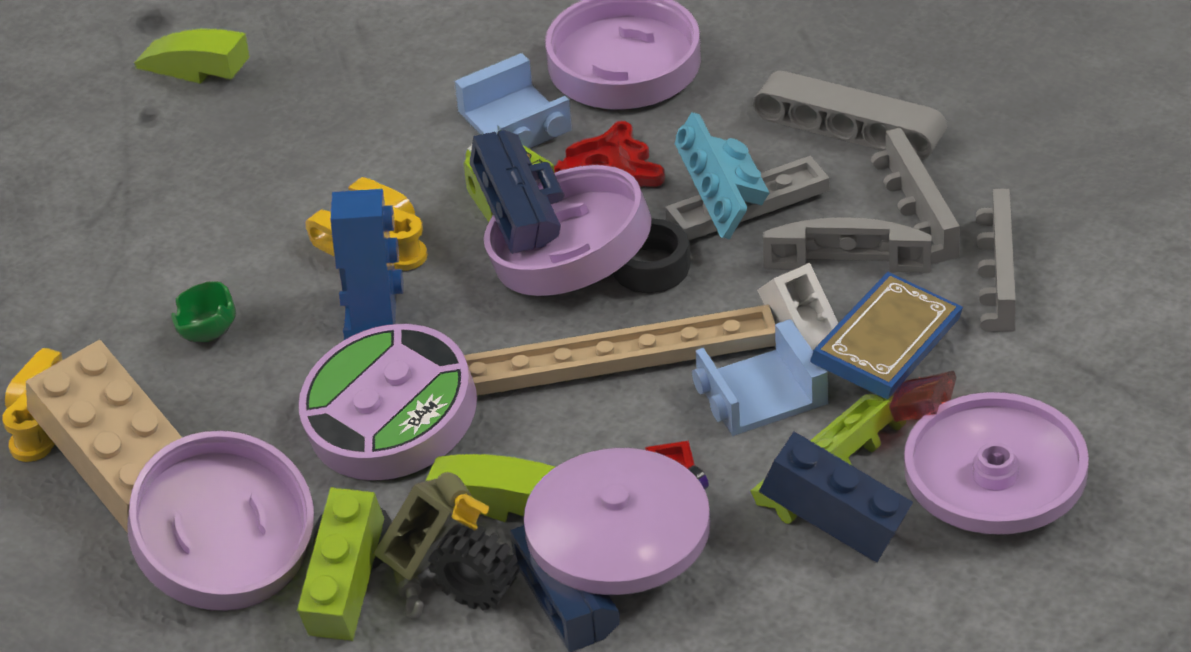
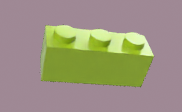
M330 487L297 609L308 636L353 641L375 558L373 553L378 546L384 523V516L375 492Z

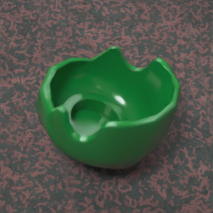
M207 281L194 285L179 294L175 300L177 315L175 313L171 314L175 330L179 333L180 337L190 342H210L229 330L236 317V308L229 288L219 281Z

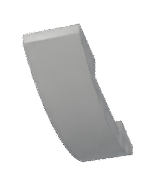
M851 217L819 218L789 223L763 232L764 269H797L806 265V259L889 261V272L931 273L932 235L893 222Z

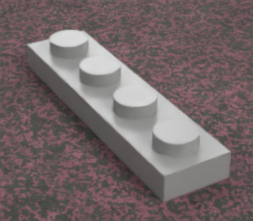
M811 156L762 172L761 177L770 193L763 205L744 201L747 211L740 222L830 191V178ZM700 194L665 206L666 219L679 225L687 233L688 241L717 231Z

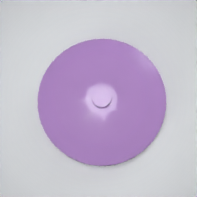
M1010 393L970 394L940 404L930 410L915 424L905 445V478L911 493L921 506L938 519L952 526L985 534L1020 533L1034 530L1057 520L1076 504L1087 482L1088 450L1085 440L1075 424L1060 411L1048 404L1030 397Z
M611 448L576 456L547 473L535 486L527 500L524 512L526 541L532 557L543 571L552 578L581 591L595 594L620 595L655 588L676 578L688 569L699 557L708 540L710 512L708 498L703 486L695 475L680 463L664 455L647 450Z

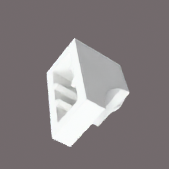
M810 263L772 279L757 290L764 305L770 306L775 324L791 319L812 350L838 324Z

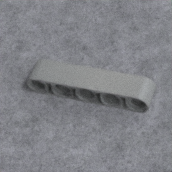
M786 71L773 72L753 99V107L756 113L769 122L882 151L886 150V131L902 128L921 160L928 158L932 154L947 129V121L938 110L931 107Z

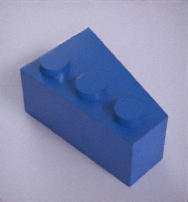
M383 189L332 192L330 220L336 269H339L342 291H339L340 306H345L343 335L344 340L353 335L372 328L395 324L396 294L404 293L402 269L394 268V263H399V246L397 237L390 238L389 231H394V211L392 205L385 206Z

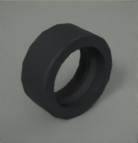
M651 218L650 232L639 251L658 249L667 251L671 255L660 261L653 262L637 261L631 258L625 265L613 273L622 286L635 292L655 293L677 286L687 277L690 269V249L687 233L679 225L668 220Z

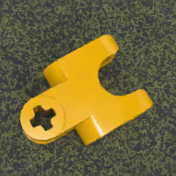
M365 177L357 179L348 186L349 191L383 189L385 206L392 205L394 211V231H389L390 238L397 237L399 246V263H394V268L405 271L416 269L423 265L428 256L425 244L419 240L423 232L421 219L415 215L413 205L407 197L392 188ZM321 209L306 220V231L313 246L335 257L330 220L331 212Z
M42 348L17 373L7 387L5 394V406L7 409L2 415V421L6 431L12 434L9 440L10 454L18 461L31 462L44 458L55 445L27 410L26 380L62 361V352Z

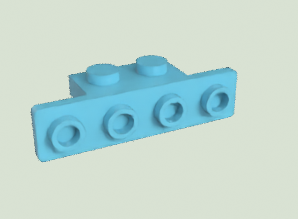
M692 112L685 124L679 128L675 146L720 237L730 239L747 211L744 201L763 205L770 192L761 177L760 171L755 166L746 145L733 138L724 140L711 136L700 114Z

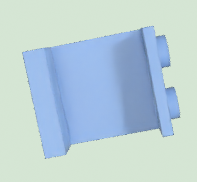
M522 53L455 80L458 112L479 134L495 131L497 134V131L506 130L517 134L522 144L529 149L572 131L569 99L563 96L548 102L532 86L530 60Z
M791 319L775 324L776 350L717 369L704 348L696 350L697 368L692 370L694 385L699 394H706L714 418L718 422L723 421L732 436L828 404V372L810 362L813 350Z

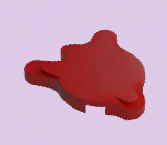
M617 121L602 135L572 144L566 148L564 160H559L554 166L555 173L569 168L588 165L616 167L632 175L640 187L659 186L665 181V169L659 164L645 161L649 158V147L646 143L633 139V127L626 121Z

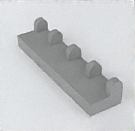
M902 128L886 131V150L877 152L871 157L873 166L876 169L890 168L892 173L884 178V185L889 191L902 189L907 197L899 201V211L905 216L916 213L921 223L916 224L913 228L932 235L934 246H932L931 263L935 264L959 258L960 226Z
M993 189V208L979 209L976 212V222L981 226H993V232H983L977 236L978 248L981 250H994V259L979 262L978 273L984 278H995V287L980 290L979 301L985 306H996L997 313L982 315L980 327L984 331H1015V282L1010 189Z

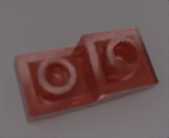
M948 371L903 382L895 392L889 406L894 421L920 420L924 415L937 414L939 405L951 400L957 378L955 372Z

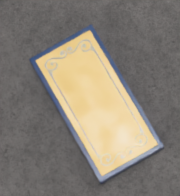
M887 272L815 347L810 362L876 395L889 399L960 319L963 307Z

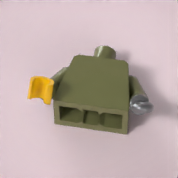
M442 473L436 479L415 484L373 553L392 567L399 594L402 598L407 599L405 604L406 614L413 620L420 617L424 606L423 602L418 600V596L422 591L418 575L430 565L428 559L448 530L452 529L456 524H460L461 527L464 524L473 530H477L476 521L481 513L487 515L489 507L473 498L463 481L453 473Z

